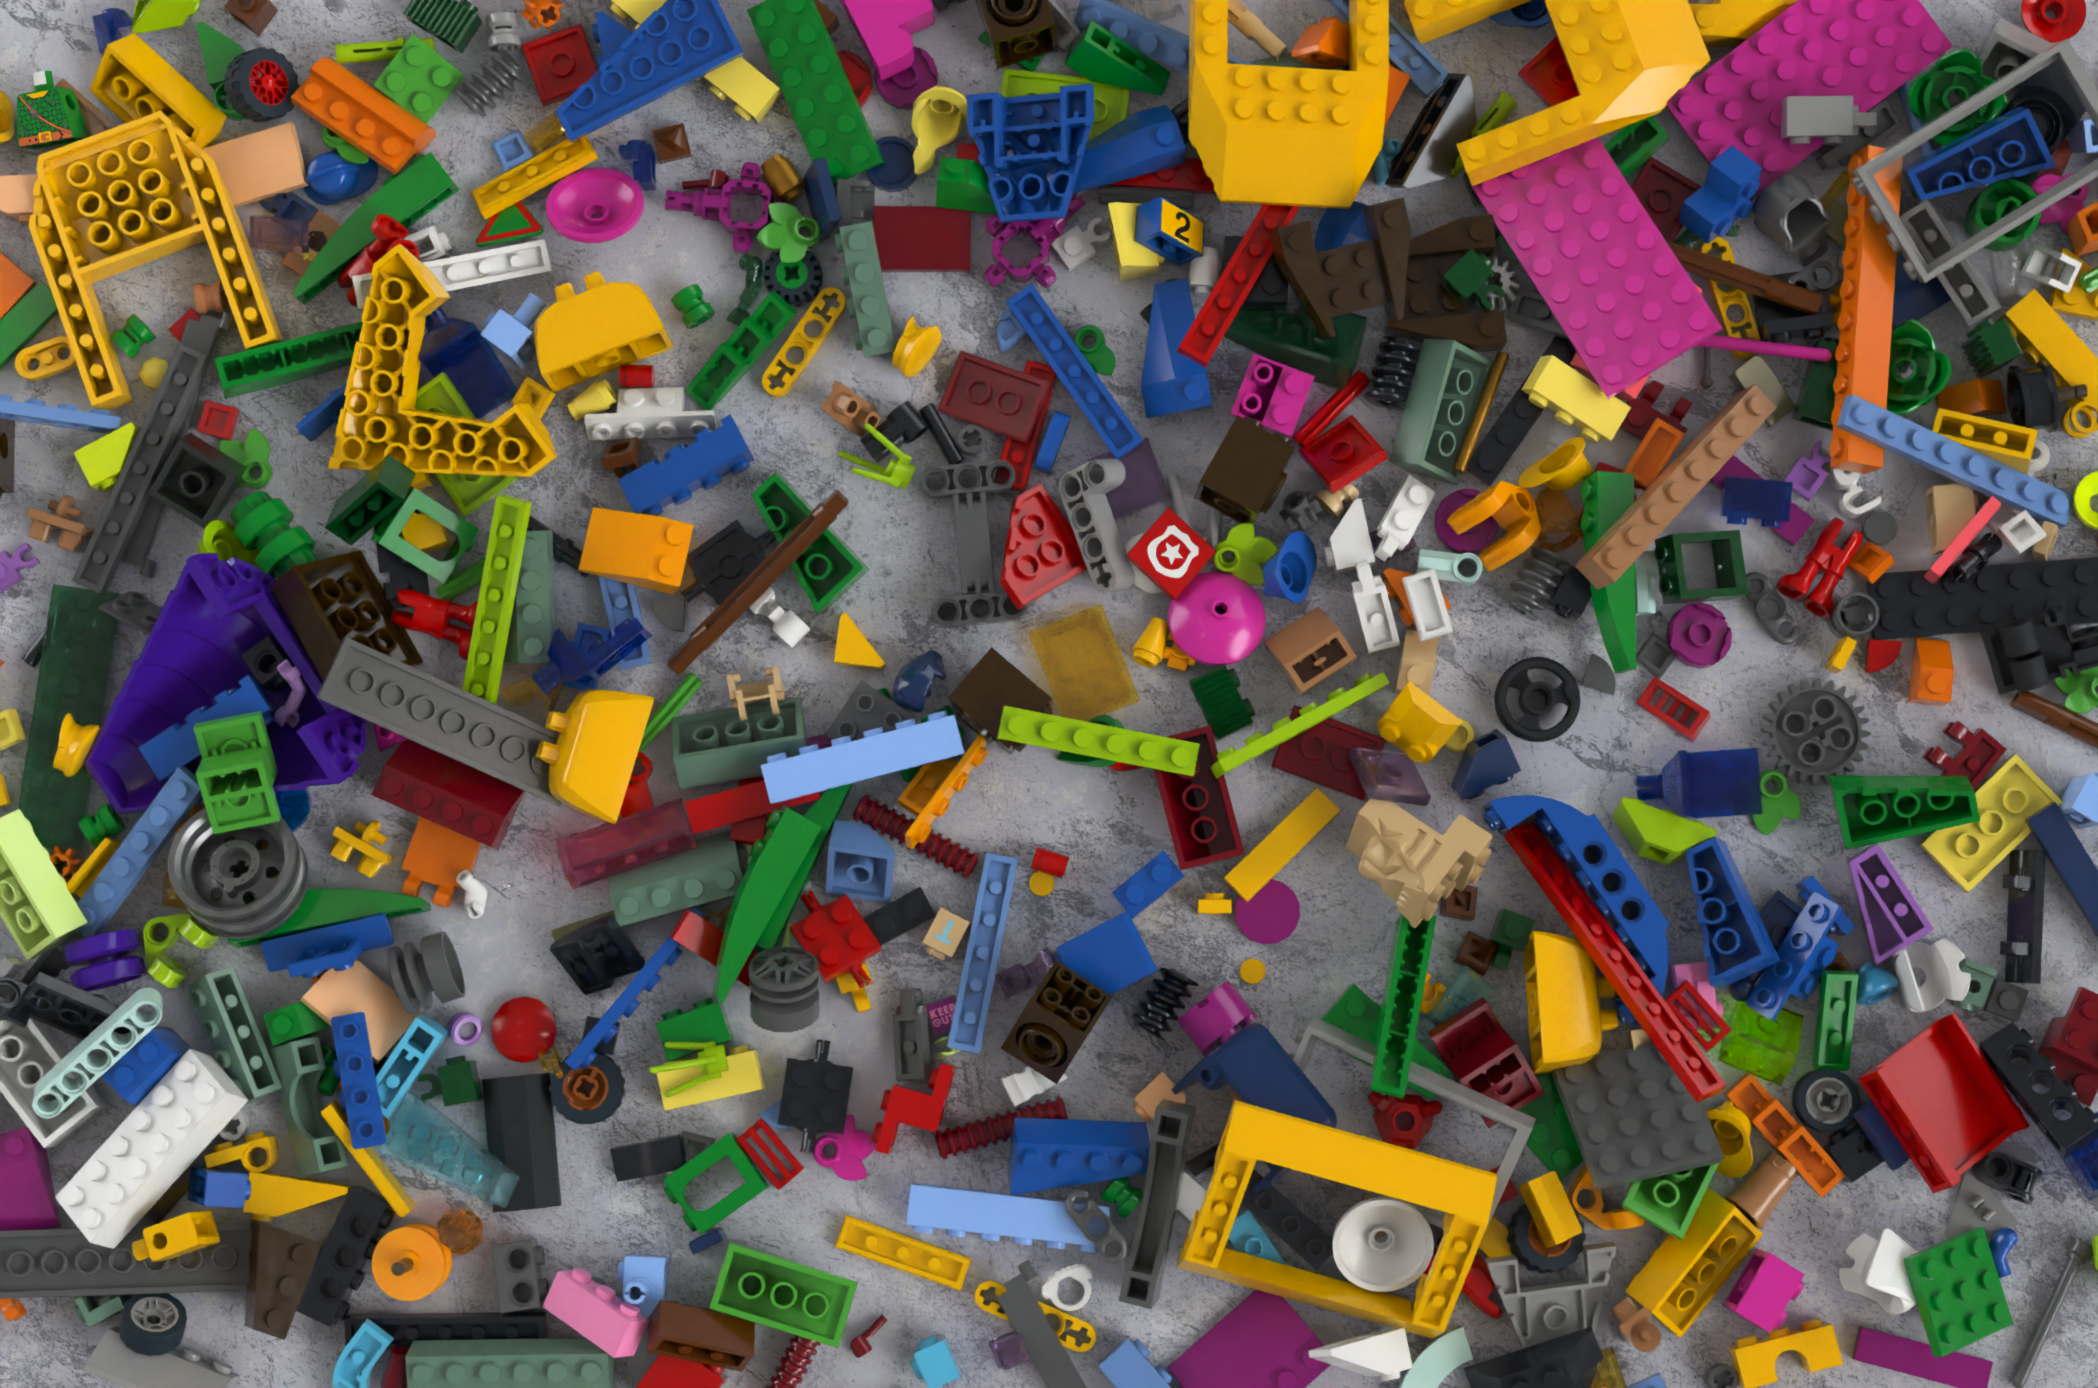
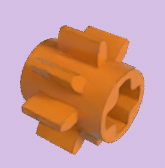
M523 0L525 10L521 12V15L529 20V24L537 30L540 25H543L550 30L551 25L555 24L557 20H561L559 8L563 4L559 0Z
M56 846L54 847L55 854L50 856V860L67 884L78 871L80 865L84 864L85 860L74 857L76 854V849L69 848L64 854L62 847ZM63 861H66L67 867L63 868V872H59L58 867L63 865Z

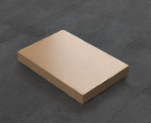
M292 122L202 149L214 160L235 208L276 196L280 193L309 186L306 180L307 174L296 126Z
M357 959L354 965L346 970L335 971L334 968L328 969L301 999L306 1006L331 1027V1019L333 1017L357 1012L365 1013L373 1062L376 1064L404 1036L414 1019L422 1014L420 1012L408 1014L395 991Z

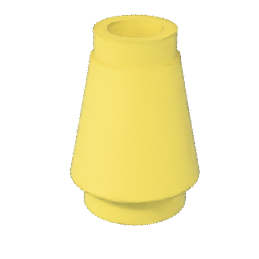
M606 379L600 382L596 380L567 406L573 418L579 421L582 418L584 419L586 414H598L613 409V404L618 402V397Z

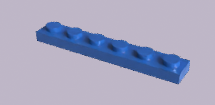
M1031 283L1006 301L1009 308L1115 458L1120 460L1144 443V440L1035 286Z
M695 907L690 910L701 918L704 917ZM669 937L568 1057L565 1065L574 1072L580 1067L584 1070L589 1067L597 1057L594 1049L601 1041L607 1044L619 1030L615 1026L618 1020L623 1015L627 1018L632 1015L640 1005V1002L636 999L645 989L650 992L662 978L657 974L665 964L671 967L683 953L679 949L680 944Z

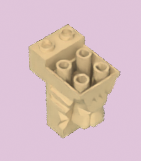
M1375 792L1358 812L1345 848L1361 859L1358 865L1359 875L1377 882L1387 896L1397 901L1395 904L1396 908L1410 922V925L1416 929L1423 919L1429 921L1439 907L1437 902L1441 897L1447 899L1454 888L1462 892L1469 882L1474 885L1479 880L1485 870L1483 866L1492 854L1489 845L1493 835L1461 814L1447 831L1441 835L1378 792Z

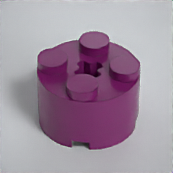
M1226 981L1208 994L1201 1002L1189 1009L1177 1021L1203 1056L1206 1057L1220 1046L1217 1042L1218 1040L1223 1044L1240 1031L1237 1025L1244 1028L1254 1021L1257 1015L1229 981Z

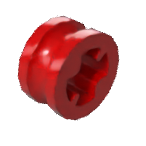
M638 753L636 759H642V765L646 767L644 774L639 772L638 777L632 776V771L630 780L633 782L647 780L653 772V764L649 757Z

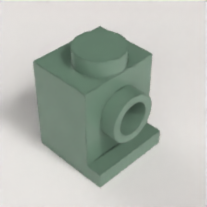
M1963 959L1959 962L1960 970L1970 973L1971 980L1975 981L1977 986L1974 993L1968 990L1963 1001L1954 1000L1952 1005L1972 1012L1973 1008H1983L1993 979L1998 971L1972 960Z

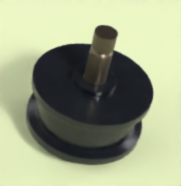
M2039 361L2036 367L2020 369L2017 365L2010 366L2007 372V403L2013 425L2035 430L2045 429L2048 433L2056 432L2060 418L2059 401L2083 398L2088 395L2085 384L2057 388L2051 367L2046 361Z

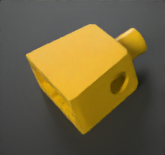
M196 1211L182 1214L143 1229L144 1238L132 1243V1251L138 1261L150 1258L152 1262L164 1261L220 1243L221 1241L212 1211Z

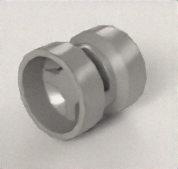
M495 12L487 15L486 24L491 33V36L488 38L489 50L501 53V47L507 52L519 50L521 48L520 37L516 33V29L519 26L518 15L512 12Z

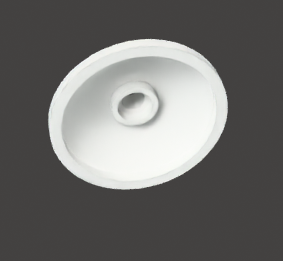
M1375 1197L1357 1203L1341 1217L1333 1233L1332 1250L1337 1267L1351 1283L1369 1291L1388 1292L1408 1286L1424 1273L1433 1255L1434 1238L1428 1220L1414 1205L1392 1197ZM1378 1231L1386 1232L1383 1237L1375 1236Z

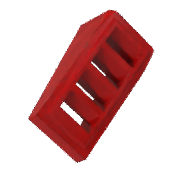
M1655 676L1636 702L1639 707L1692 743L1711 717L1710 711ZM1658 690H1662L1664 694L1656 705L1652 706L1649 704ZM1672 697L1675 701L1666 714L1661 712L1669 698ZM1681 705L1685 706L1686 709L1678 721L1672 719ZM1692 713H1695L1698 716L1689 729L1684 726Z

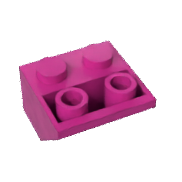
M1253 353L1230 415L1235 418L1237 415L1242 418L1246 416L1251 417L1261 423L1262 429L1271 434L1274 432L1280 433L1291 441L1315 376Z

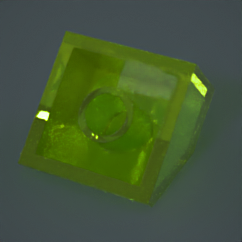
M1736 1001L1727 1024L1732 1031L1722 1039L1718 1061L1781 1086L1797 1060L1803 1015L1782 1007L1775 1020L1771 1021L1749 1008L1746 1002Z

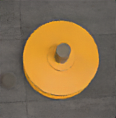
M410 1223L394 1229L383 1236L374 1249L372 1272L375 1281L392 1298L402 1301L421 1299L439 1289L449 1277L453 1260L451 1247L440 1231L427 1224Z

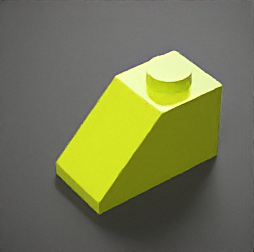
M130 422L73 452L91 487L100 492L113 490L139 433V426Z

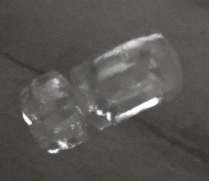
M2075 467L2053 469L2052 475H2048L2044 469L2038 471L2036 479L2046 484L2052 483L2055 488L2076 487L2078 485V472Z

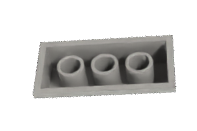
M119 1326L107 1330L83 1368V1371L125 1388H235L240 1375L231 1372L232 1366L220 1361H213V1364L201 1360L202 1355L186 1348H183L182 1352L174 1349L163 1355L154 1356L136 1353L126 1347L121 1340Z

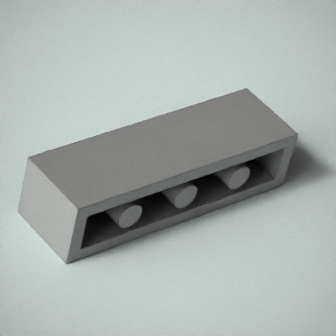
M1932 198L1923 201L1899 217L1928 263L1960 244V241ZM1969 256L1937 275V278L1969 327L2002 308Z

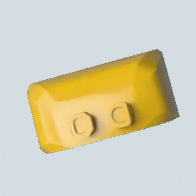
M596 271L583 278L588 291L576 295L572 283H565L555 287L557 302L539 315L534 324V343L541 376L553 392L562 391L620 369L621 364H633L674 347L652 303L640 286L632 282L606 283L600 272Z
M587 689L577 694L566 713L549 712L545 728L560 734L556 745L541 741L536 758L550 764L549 789L555 799L596 820L611 824L617 822L654 697L604 689Z
M1532 931L1523 952L1531 1070L1534 1074L1549 1073L1554 1069L1583 1064L1591 1060L1601 1048L1602 1032L1615 1029L1618 1026L1616 1009L1600 1010L1599 999H1612L1615 996V989L1606 977L1597 976V965L1580 941L1567 936Z

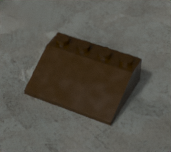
M361 550L293 566L270 585L323 681L344 637H348L411 667H415L423 662L406 629L391 621V615L394 611L393 606L388 600L385 601V593Z

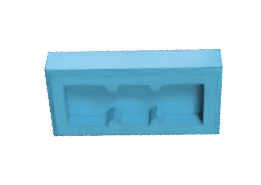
M1249 1209L1235 1218L1228 1239L1236 1251L1286 1265Z

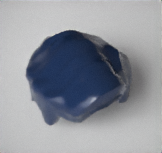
M933 650L927 651L902 667L895 678L893 686L895 703L914 712H922L925 698L930 697L932 694L930 687L935 677L942 680L946 678L942 656L938 652Z

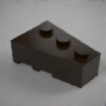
M251 1219V1251H249L248 1258L250 1262L249 1283H247L244 1326L285 1340L322 1243Z

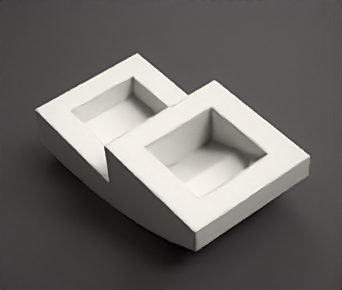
M2002 502L1999 510L1986 524L1994 534L1999 536L2002 542L2017 554H2021L2046 537L2045 531L2026 510L2021 512ZM1984 503L1983 505H1981V506L1978 508V510L1976 511V514L1980 511V509H1981L1986 503Z

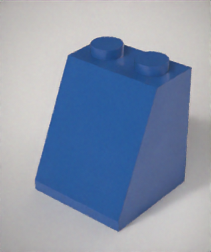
M1128 911L1056 947L1059 954L1054 956L1055 961L1057 960L1109 995L1158 971Z
M153 1028L122 1056L102 1078L125 1101L138 1106L188 1049L192 1048L172 1028Z

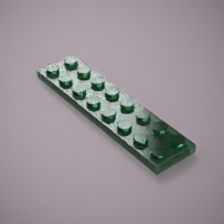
M55 584L52 586L18 809L30 821L33 832L41 845L46 848L58 846L63 850L73 848L75 851H82L84 834L79 827L78 821L87 815L93 778L90 776L85 764L82 765L75 775L67 777L61 770L53 768V762L58 749L61 725L67 713H71L75 723L78 725H99L101 727L117 618L98 608L100 605L120 596L121 594L106 592L103 595L91 589Z

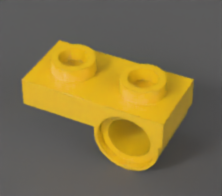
M263 1131L244 1137L246 1143L238 1146H233L232 1141L213 1146L214 1153L204 1156L207 1169L241 1160L243 1166L251 1172L271 1170L279 1160L276 1135L265 1137ZM259 1147L264 1149L267 1154V1160L262 1166L258 1165L254 1160V1153Z

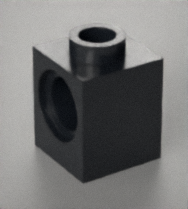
M1570 565L1548 603L1554 606V613L1568 620L1571 617L1578 619L1592 597L1589 580L1576 567Z
M266 636L241 655L263 687L272 693L289 687L288 682L280 675L276 668L268 673L269 666L277 661V666H279L287 659L293 668L295 667L282 646L271 637Z

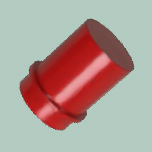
M630 363L620 365V387H626L627 389L629 387H654V365H634Z
M1037 847L1031 869L1062 879L1069 857L1047 850L1046 847Z

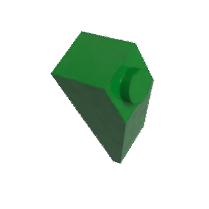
M1092 20L1071 44L1064 63L1090 81L1160 96L1165 92L1171 74L1169 70Z
M941 157L937 176L936 207L998 214L987 184L989 180L984 166L974 160Z
M302 1001L263 1014L273 1046L301 1040L332 1029L327 1022Z

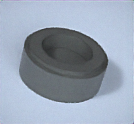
M1882 511L1872 513L1862 524L1864 538L1875 545L1888 543L1895 537L1897 532L1895 519L1890 514Z

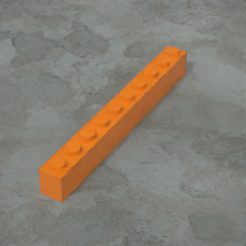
M1867 145L1853 153L1848 165L1850 173V186L1846 195L1848 216L1844 225L1846 245L1842 256V265L1844 266L1843 282L1840 287L1842 303L1837 323L1840 332L1839 345L1835 353L1837 376L1833 383L1835 405L1831 414L1833 434L1829 445V455L1831 456L1830 468L1867 474L1883 468L1884 448L1836 426L1844 399L1851 394L1883 409L1887 408L1897 253L1893 251L1886 239V235L1889 232L1883 223L1878 225L1868 209L1872 204L1866 194L1861 197L1851 181L1855 178L1852 170L1886 150V148ZM1903 156L1873 174L1898 217Z

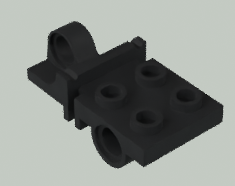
M2058 605L2051 607L2052 619L2044 611L1981 630V636L1999 694L2015 690L2029 691L2047 685L2052 679L2066 678L2065 668H2069L2073 675H2077L2079 671L2098 666V626L2086 627L2071 634L2064 608Z

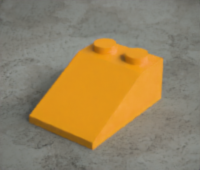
M593 507L578 571L673 595L681 585L694 525L660 516Z

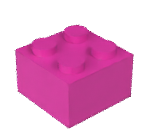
M1756 1248L1722 1306L1754 1326L1771 1333L1773 1328L1778 1329L1785 1320L1787 1312L1784 1309L1790 1299L1795 1300L1801 1293L1804 1286L1801 1280L1805 1274L1771 1253Z

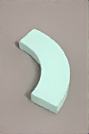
M1463 1326L1452 1329L1429 1343L1412 1363L1413 1368L1407 1369L1399 1388H1438L1450 1372L1463 1363L1473 1360Z

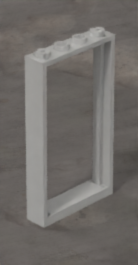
M2068 39L2054 44L1852 170L1855 176L1851 180L1852 184L1861 197L1866 194L1872 204L1868 209L1878 225L1881 223L1885 225L1889 232L1886 235V239L1895 253L1898 251L1902 253L1906 260L1903 267L1912 281L1917 279L1919 283H1926L2098 177L2097 159L1927 264L1873 176L1879 170L2054 61L2058 63L2098 130V89Z
M1313 1017L1308 1026L1302 1023L1294 1042L1300 1044L1296 1054L1289 1053L1292 1060L1304 1072L1317 1040H1320L1373 1065L1375 1044ZM1411 1061L1407 1081L1515 1130L1496 1173L1497 1182L1488 1221L1489 1225L1536 1119ZM1357 1188L1374 1197H1389L1368 1190ZM1410 1203L1423 1213L1429 1223L1443 1229V1218L1446 1212Z

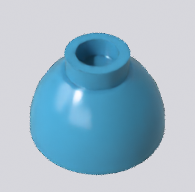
M1874 962L1859 967L1856 970V973L1859 974L1856 996L1857 1004L1868 1006L1888 998L1898 990L1900 982L1891 972L1876 967Z

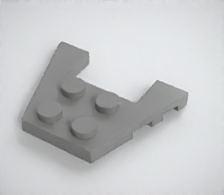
M1613 1242L1583 1245L1585 1279L1535 1286H1519L1518 1259L1515 1255L1485 1259L1486 1267L1523 1349L1591 1326L1595 1334L1602 1308L1600 1302L1604 1287L1608 1285L1610 1278L1609 1268L1612 1258H1615L1617 1251L1616 1245Z

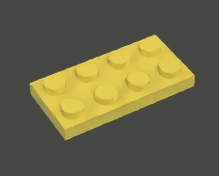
M2013 754L1975 790L1980 821L1932 831L1919 844L1965 893L1973 889L2031 833L2030 828L2025 822L2026 818L2051 802H2056L2058 806L2063 802L2017 754Z

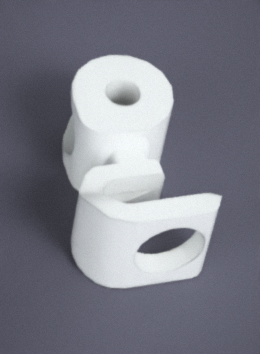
M1829 468L1828 478L1832 487L1835 490L1845 491V494L1839 501V510L1842 516L1847 519H1855L1881 504L1882 498L1878 496L1873 501L1859 508L1854 507L1853 500L1863 491L1862 487L1856 484L1861 473Z
M768 587L749 607L753 613L765 615L774 623L772 630L791 648L811 630L791 610L785 612L776 603L775 593L771 587Z

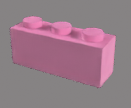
M574 1268L573 1270L558 1271L542 1307L613 1358L634 1356L650 1321L639 1313V1307L616 1297V1292L612 1288L599 1285L591 1279L592 1275L586 1270Z

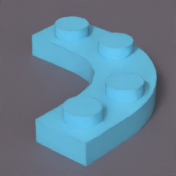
M367 1318L340 1354L334 1369L332 1386L334 1385V1388H369L371 1371L394 1338Z

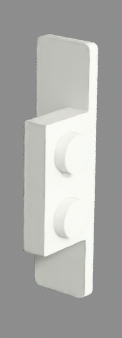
M684 387L619 389L617 413L586 414L584 418L588 439L601 441L631 439L638 437V439L696 437L697 433L706 428H709V430L717 429L713 410L684 411Z

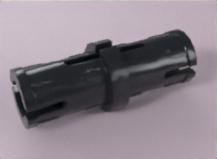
M1989 532L1978 543L1968 546L1963 551V556L1948 568L1949 577L1954 582H1957L1959 579L1961 584L1974 572L1982 570L1988 564V559L2002 548L2003 544L1999 536L1996 534L1992 536V533Z

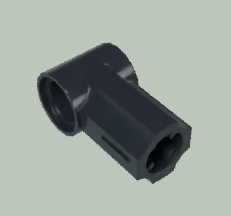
M906 401L896 407L887 416V420L879 425L876 430L899 448L904 443L909 444L926 432L929 426L911 402ZM871 433L860 440L877 464L892 453Z

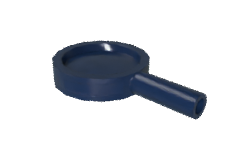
M896 136L883 137L877 140L876 144L884 163L866 171L871 183L879 190L889 193L900 192L910 187L917 178V175L914 173L912 157L915 151L913 145L905 139Z

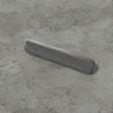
M1106 185L1099 188V203L1105 205L1113 202L1145 204L1158 197L1166 198L1182 209H1191L1194 205V191Z

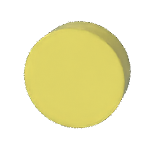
M1463 720L1443 746L1451 752L1464 751L1467 743L1474 740L1472 726Z

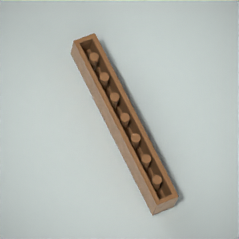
M1756 384L1737 392L1575 565L1576 568L1597 590L1615 583L1777 407Z

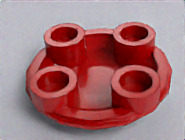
M526 996L513 998L501 1005L493 1017L491 1025L492 1041L497 1050L509 1060L521 1063L535 1061L545 1055L556 1041L555 1017L549 1007L539 999Z

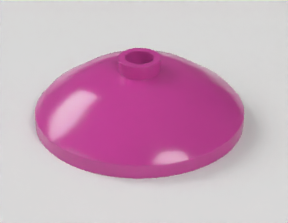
M609 168L584 169L566 176L553 187L546 202L547 216L552 227L562 236L583 243H601L622 236L637 224L644 210L643 193L638 183L627 174Z
M1205 572L1196 575L1179 596L1173 601L1171 600L1168 609V626L1177 646L1190 658L1207 665H1231L1245 659L1257 648L1265 630V610L1258 594L1244 580L1224 572ZM1222 607L1226 613L1218 614L1215 608Z

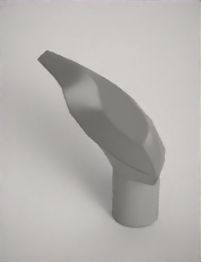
M1048 0L1057 24L1065 32L1058 41V48L1065 53L1081 31L1054 0Z
M1211 508L1210 517L1207 521V534L1200 537L1215 550V547L1221 540L1223 518L1222 513Z

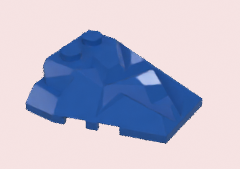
M1093 84L1060 86V93L1004 97L998 92L967 95L968 130L979 151L977 156L980 164L985 168L989 180L987 184L1000 222L1008 223L1066 217L1094 121Z

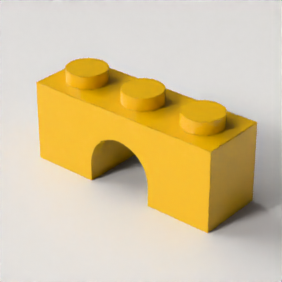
M415 472L411 483L412 487L421 490L433 485L429 473ZM413 512L399 534V537L426 554L452 546L447 528L426 514Z
M1814 1318L1801 1322L1802 1328L1789 1331L1788 1326L1773 1329L1769 1333L1770 1336L1757 1339L1756 1335H1748L1736 1339L1737 1344L1728 1347L1734 1369L1739 1377V1386L1742 1388H1754L1777 1382L1775 1362L1778 1356L1787 1350H1795L1799 1354L1803 1369L1808 1372L1842 1365L1843 1361L1833 1325L1828 1322H1822L1821 1318Z

